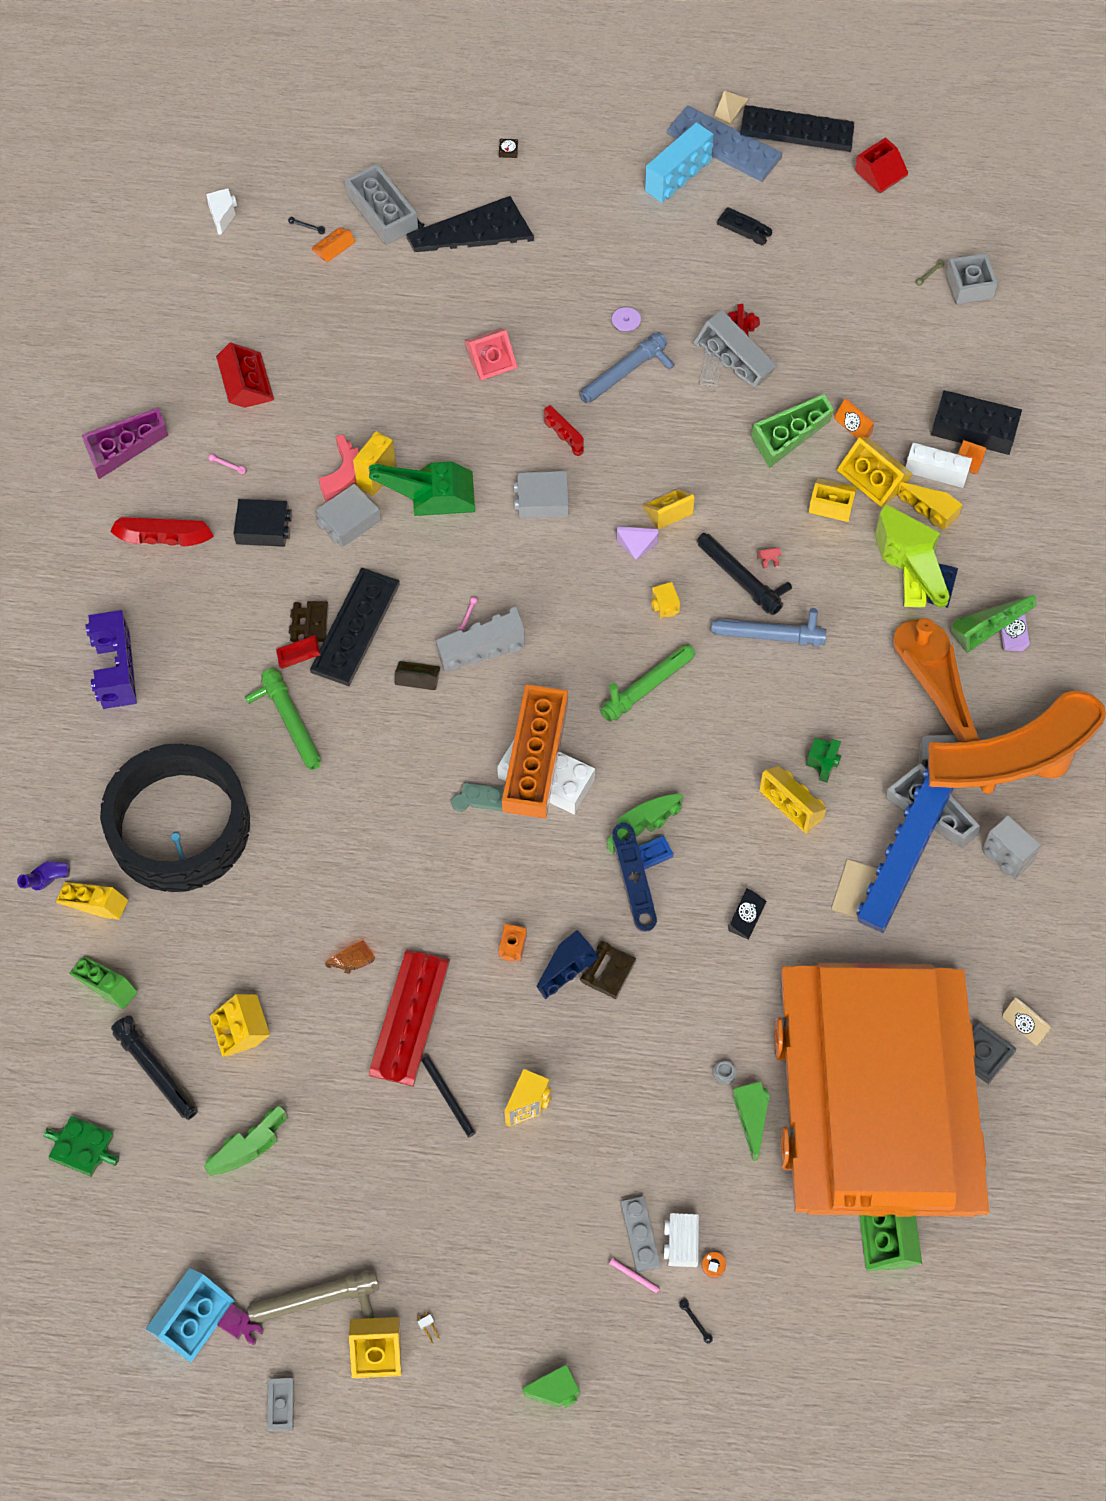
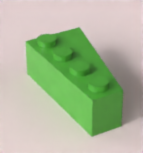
M825 394L755 423L752 428L751 437L768 467H772L829 423L834 409Z

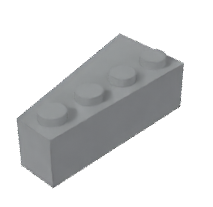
M517 607L509 609L510 613L502 617L500 614L492 616V621L485 624L475 623L466 632L459 630L437 639V652L444 671L457 670L461 666L474 665L482 660L495 659L503 654L516 653L524 649V626Z

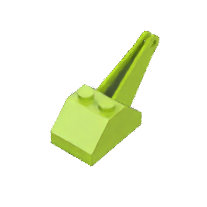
M886 504L879 514L875 532L882 559L889 565L896 566L899 569L906 567L935 606L939 608L947 606L950 596L935 556L941 533Z

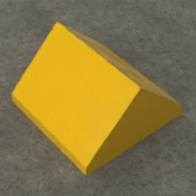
M676 489L643 504V508L655 527L661 529L692 515L695 498L691 493Z

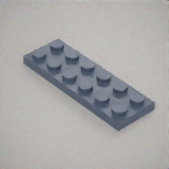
M688 105L671 124L667 132L668 135L678 139L697 122L713 133V158L761 182L764 181L782 158V152L752 137L742 136L740 131Z

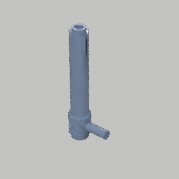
M660 332L651 334L648 340L642 341L630 354L584 387L580 393L581 399L585 403L592 402L646 360H651L655 356L669 370L672 369L675 364L663 352L668 344L665 336Z
M811 608L809 611L808 625L801 624L800 626L720 618L712 620L711 632L715 633V635L794 642L803 646L813 644V647L825 646L826 629L816 626L818 615L816 608Z

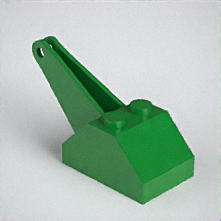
M452 461L433 462L421 470L389 467L380 464L369 466V478L413 500L414 516L475 512L473 471Z

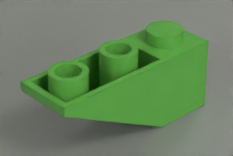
M85 956L69 973L105 1000L123 1010L138 993L124 976Z

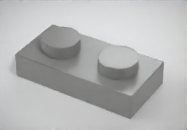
M268 1379L267 1430L291 1431L294 1426V1379Z

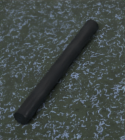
M429 1056L424 1057L421 1060L467 1137H472L476 1133L431 1058Z

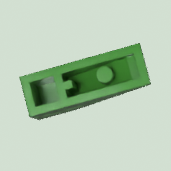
M761 1082L734 1088L733 1099L753 1161L758 1160L767 1105L770 1102L767 1088L763 1089Z

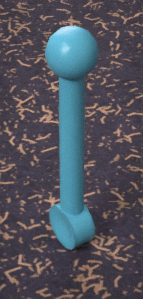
M173 833L171 839L176 844L180 860H183L185 858L179 842L180 835Z

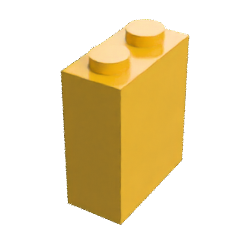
M377 431L353 459L357 487L372 496H375L382 487V484L369 478V466L380 464L396 467L393 440Z

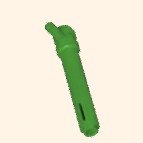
M683 645L622 692L618 691L616 683L610 684L611 699L604 702L603 707L600 708L603 717L611 722L619 719L622 713H627L632 709V705L690 662L696 654L693 647Z
M275 668L264 671L261 675L263 687L245 696L247 703L250 704L268 694L269 698L273 700L305 766L310 770L317 769L321 765V758L288 694L289 689L286 683L283 682L281 673Z

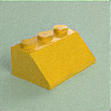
M859 437L837 468L840 474L880 507H883L897 495L901 482L908 483L913 476L911 471L869 437Z
M776 766L763 771L759 792L805 834L825 818L826 808L824 803L818 798L815 799L806 786L794 780L793 775L788 770H783L780 766Z

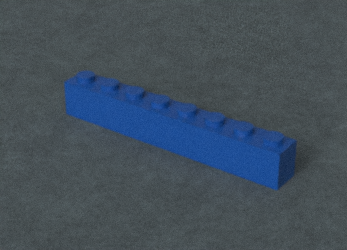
M928 766L923 775V778H925L923 785H918L914 793L916 799L913 805L909 804L904 816L907 818L903 825L899 824L895 832L897 838L894 844L890 843L885 855L888 857L884 864H879L876 871L878 877L875 883L871 882L867 889V900L865 903H860L856 912L859 915V923L883 934L954 789L950 787H930Z

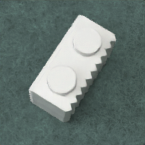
M671 1213L669 1221L665 1220L664 1235H669V1244H664V1259H668V1266L697 1267L699 1215Z

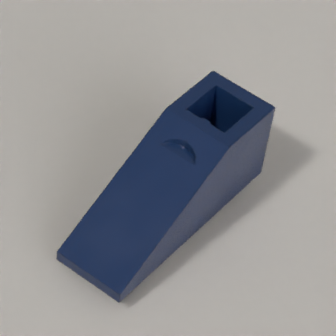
M578 930L559 944L536 986L545 999L555 994L558 989L568 981L573 980L577 974L586 967L591 966L599 958L593 947Z

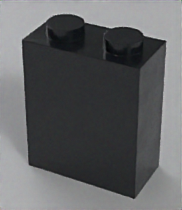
M238 499L233 533L236 544L285 547L286 539L290 538L288 521H292V509H289L288 502Z

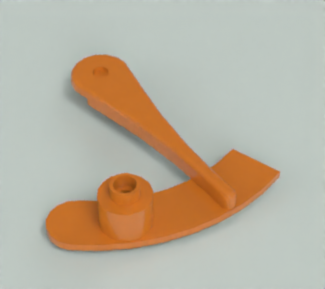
M922 618L905 622L895 631L893 637L894 649L934 701L958 740V743L929 742L928 767L930 787H980L985 794H990L994 792L996 784L1015 781L1034 774L1043 778L1061 777L1070 769L1075 753L1089 742L1102 727L1106 716L1105 707L1102 702L1092 694L1083 691H1070L1063 693L1049 709L1025 726L1004 735L979 740L963 694L953 642L950 645L949 636L944 629L936 625L931 619Z

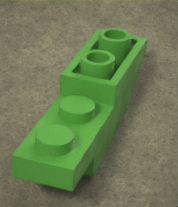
M673 794L647 801L617 819V825L620 823L630 824L635 832V837H638L645 828L651 833L656 828L660 829L667 821L666 819L671 815L675 816L680 812L683 796L681 794ZM620 829L617 832V836L620 840H627L629 833L625 829ZM611 836L607 839V849L614 854L616 851Z
M278 1105L275 1109H271L265 1114L264 1120L258 1126H253L247 1132L245 1139L239 1133L234 1137H229L224 1142L223 1148L217 1154L213 1153L206 1160V1165L204 1166L206 1172L210 1176L223 1174L258 1158L277 1142L274 1132L288 1119L286 1112Z

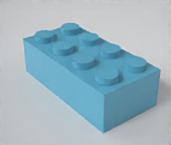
M696 122L646 165L645 192L661 203L667 198H671L676 190L683 187L692 176H696L701 168L711 162L713 133Z

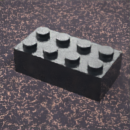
M943 390L931 436L963 443V440L983 446L986 450L1010 455L1022 409Z

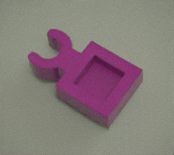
M232 1304L217 1324L219 1328L236 1339H239L243 1334L251 1345L256 1344L255 1340L250 1338L252 1332L257 1331L263 1334L260 1326L255 1324L249 1325L251 1322L249 1315Z

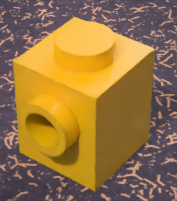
M672 582L652 587L651 606L654 612L657 611L659 618H669L680 613L681 602Z

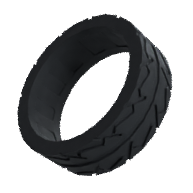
M179 743L164 744L150 748V751L145 750L130 758L119 768L120 771L113 775L106 786L102 798L104 802L101 803L100 821L106 841L120 868L136 882L150 889L164 892H186L201 888L203 885H208L221 878L234 866L232 864L238 861L246 847L250 831V813L240 780L232 767L224 759L203 747ZM179 775L196 776L216 784L228 795L231 800V812L228 823L221 836L200 854L177 861H156L136 853L122 839V823L128 807L143 789L154 782Z

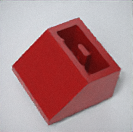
M886 137L857 155L855 171L879 193H882L908 176V170L899 149Z

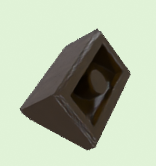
M399 661L395 670L394 683L399 686L436 690L440 667Z

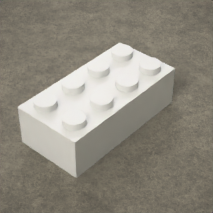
M514 740L497 766L498 778L505 782ZM559 752L549 803L575 815L595 781V768Z

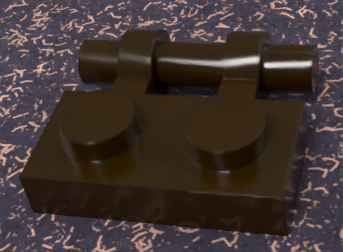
M307 601V608H301L302 604L300 602H294L293 609L290 612V617L292 618L288 632L290 634V641L297 642L299 635L304 634V639L315 635L318 642H324L327 633L328 601ZM306 618L305 625L300 624V619Z

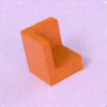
M963 440L958 455L972 458L968 472L978 474L986 448Z

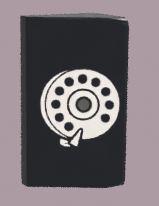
M747 888L729 924L728 931L749 940L767 901Z

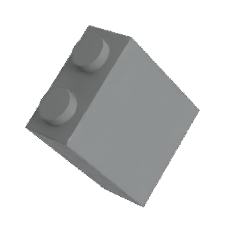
M566 471L518 473V481H514V493H518L519 497L515 498V511L519 510V518L568 517Z
M355 484L315 510L317 525L322 530L325 529L330 539L334 543L337 542L342 548L381 521L378 507Z

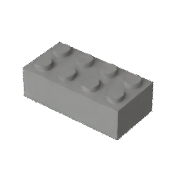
M378 164L345 179L347 196L385 245L418 229L417 213Z

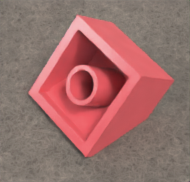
M499 328L464 340L470 361L480 380L517 368L507 330Z

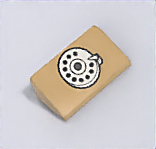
M1016 997L1002 1015L1003 1019L1036 1046L1045 1039L1052 1028Z

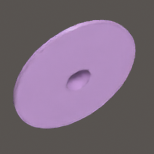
M623 307L613 313L612 323L621 331H632L640 325L641 316L635 309Z

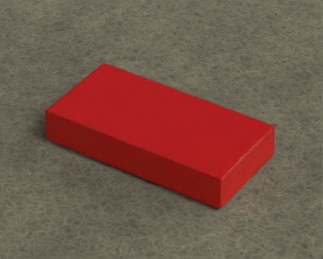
M315 635L276 649L281 669L321 655L318 639Z

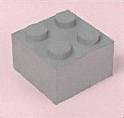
M987 253L949 259L946 276L956 304L994 298L998 283Z
M1007 815L989 832L982 850L987 858L1001 866L1002 871L1006 875L1016 879L1033 864L1041 844Z

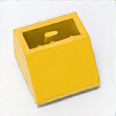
M817 478L811 497L809 513L849 522L857 487Z
M236 994L209 1016L222 1057L256 1047L270 1036L257 995Z

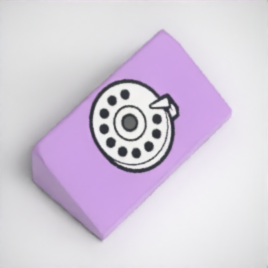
M1025 614L1001 630L1004 650L1023 652L1029 646Z

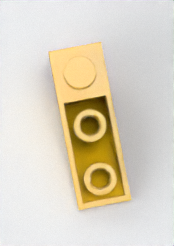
M904 482L899 484L897 496L942 530L948 528L960 516L963 504L948 493Z
M64 882L55 902L102 918L120 920L129 900L113 887Z

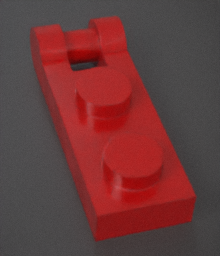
M551 405L544 408V422L547 427L552 428L562 441L565 440L572 447L574 455H582L584 452L583 436Z

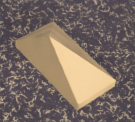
M724 90L714 118L731 125L744 108V105L747 104L748 98L735 92Z

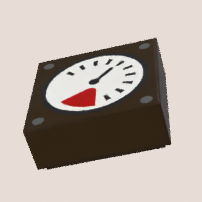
M500 139L499 157L517 158L518 139Z

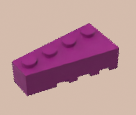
M155 408L82 435L98 479H101L167 437L168 433L159 409Z

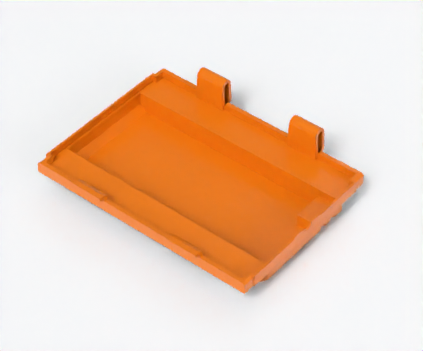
M818 962L817 966H782L783 1018H787L785 1028L782 1029V1019H776L774 1034L776 1059L786 1060L789 1127H793L791 1137H788V1128H782L780 1145L782 1169L792 1170L794 1212L808 1213V1215L886 1216L892 1214L896 1215V1217H974V1215H988L989 1202L985 1173L987 1163L984 1135L981 1132L974 1066L975 1048L972 1023H970L965 970L934 968L932 964Z

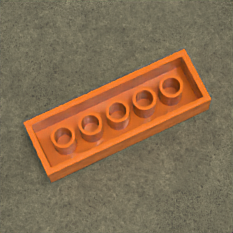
M525 684L502 798V810L504 813L547 818L568 707V690Z

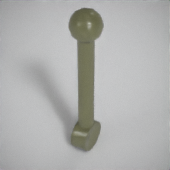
M938 260L929 272L916 280V284L921 286L923 281L938 268H943L944 261Z

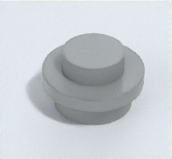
M729 1061L718 1062L713 1070L714 1078L722 1084L731 1083L736 1077L735 1066Z

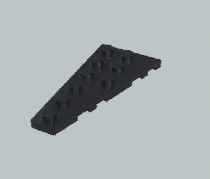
M511 196L406 234L414 253L436 251L441 247L457 249V246L462 245L478 247L497 245L499 242L510 241V243H517V240L527 239V242L534 241L533 233Z

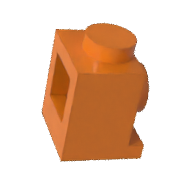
M504 924L498 950L499 957L510 962L515 960L521 961L527 939V928Z

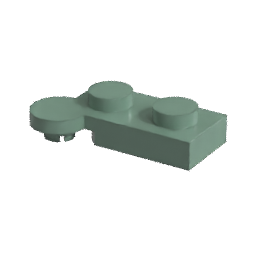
M464 783L462 794L455 795L451 800L453 809L458 812L466 810L469 805L473 808L503 812L502 798L504 788Z

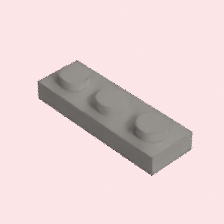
M644 1196L621 1201L636 1272L660 1268Z

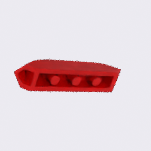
M120 517L114 522L110 531L114 536L125 542L133 544L147 543L150 545L193 546L214 537L204 521Z

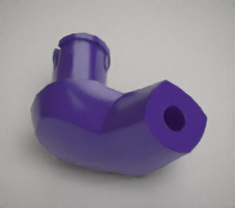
M47 861L34 869L30 874H21L17 879V884L23 889L31 887L34 890H42L55 879L69 877L70 864L67 862Z

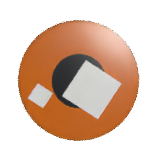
M710 1252L705 1255L702 1261V1270L708 1277L717 1278L725 1272L726 1260L723 1255L718 1252Z

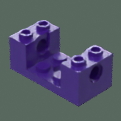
M123 611L88 615L89 623L85 624L87 636L90 637L91 647L95 646L98 654L117 651V656H115L116 667L93 670L94 679H91L92 691L95 692L96 701H100L103 709L137 704L130 631Z

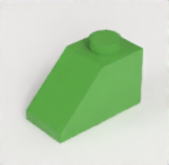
M567 1365L522 1388L526 1398L557 1408L563 1405L565 1408L570 1407L578 1401L577 1398L580 1396V1390Z

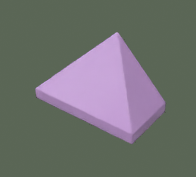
M617 526V542L635 559H638L658 544L659 529Z

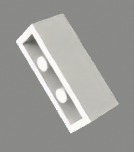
M913 443L906 468L913 475L964 488L972 458Z

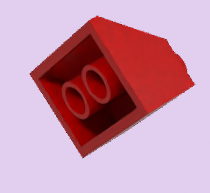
M230 342L216 356L229 403L246 408L273 401L274 396L261 352Z

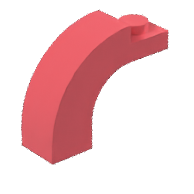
M343 434L336 436L337 448L343 460L341 467L330 475L318 478L320 490L326 503L351 485L355 484L357 486L353 459L357 456L359 450L358 447L353 449L351 442H346Z

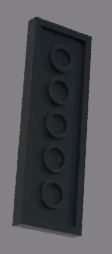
M744 105L740 135L851 152L855 122Z
M361 567L320 648L321 655L315 658L310 668L312 674L350 687L399 588V580Z

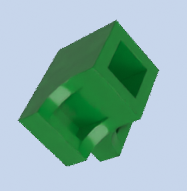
M814 739L806 766L818 771L820 781L827 783L833 767H838L842 756L838 754L841 741L835 739L831 741Z

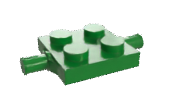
M71 1116L66 1126L60 1133L49 1128L44 1132V1138L55 1141V1145L48 1156L49 1160L92 1177L96 1168L103 1161L114 1166L119 1161V1156L108 1153V1146L114 1137L113 1133Z

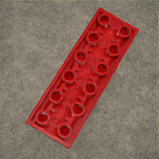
M406 949L370 1066L369 1076L414 1087L450 959Z

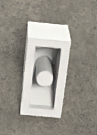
M228 188L206 194L218 235L222 234L235 216L234 207H237L235 196L230 195Z

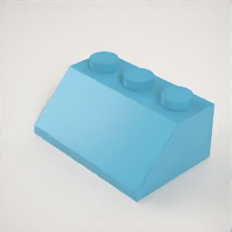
M189 1268L148 1324L146 1330L189 1362H192L235 1300L205 1275Z

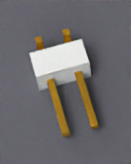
M424 1312L426 1317L421 1319L420 1316H417L419 1319L417 1322L421 1330H425L431 1343H433L426 1329L427 1326L431 1325L437 1338L440 1339L433 1326L434 1320L431 1315H427Z

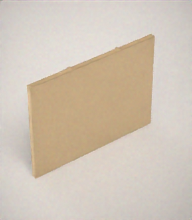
M847 859L831 910L858 918L859 915L856 914L861 902L865 903L867 900V889L870 883H875L878 877L876 875L877 868Z

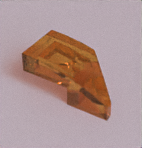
M362 940L327 960L325 966L330 969L332 966L343 969L344 973L350 974L351 970H357L372 963L375 956Z

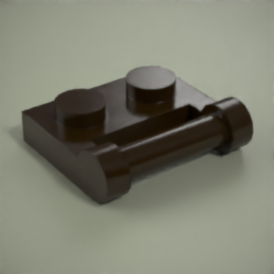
M600 941L596 953L599 958L589 966L586 973L582 974L580 981L601 993L617 999L636 962V958L611 947V945L604 941ZM605 955H608L611 959L598 981L593 977Z

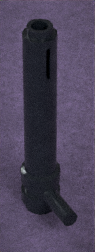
M702 533L697 538L698 546L753 597V601L757 605L762 606V610L771 615H775L781 610L783 602L780 596L792 589L791 583L786 582L773 591L768 585H763L710 534Z
M126 1016L117 1020L111 1027L115 1039L121 1041L123 1049L126 1052H130L178 1114L186 1120L193 1118L198 1112L196 1104L146 1044L141 1032L135 1030L133 1017Z

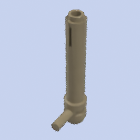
M364 1270L359 1275L353 1273L346 1275L341 1280L253 1303L251 1307H248L250 1321L258 1323L349 1297L351 1299L359 1298L364 1319L373 1318L368 1295L373 1294L375 1290L379 1289L375 1270L370 1272L369 1270Z

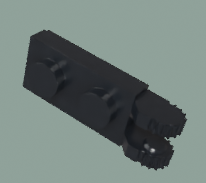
M729 207L724 210L717 223L726 229L752 239L760 245H765L767 242L766 237H770L773 233L770 227L760 223V221Z

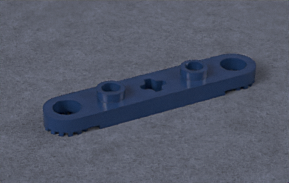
M620 823L612 831L614 848L634 924L638 930L648 932L657 923L652 896L633 827L627 823ZM618 830H627L629 838L627 840H620L617 836ZM632 871H634L636 875H640V878L637 879V883H634L632 879L629 880L628 878L629 876H631ZM647 914L651 917V924L649 926L640 924L639 918L641 915Z

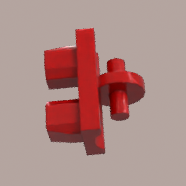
M737 304L738 310L728 312V316L749 337V331L753 332L755 328L760 326V318L754 316L752 312L748 316V313L744 311V304Z

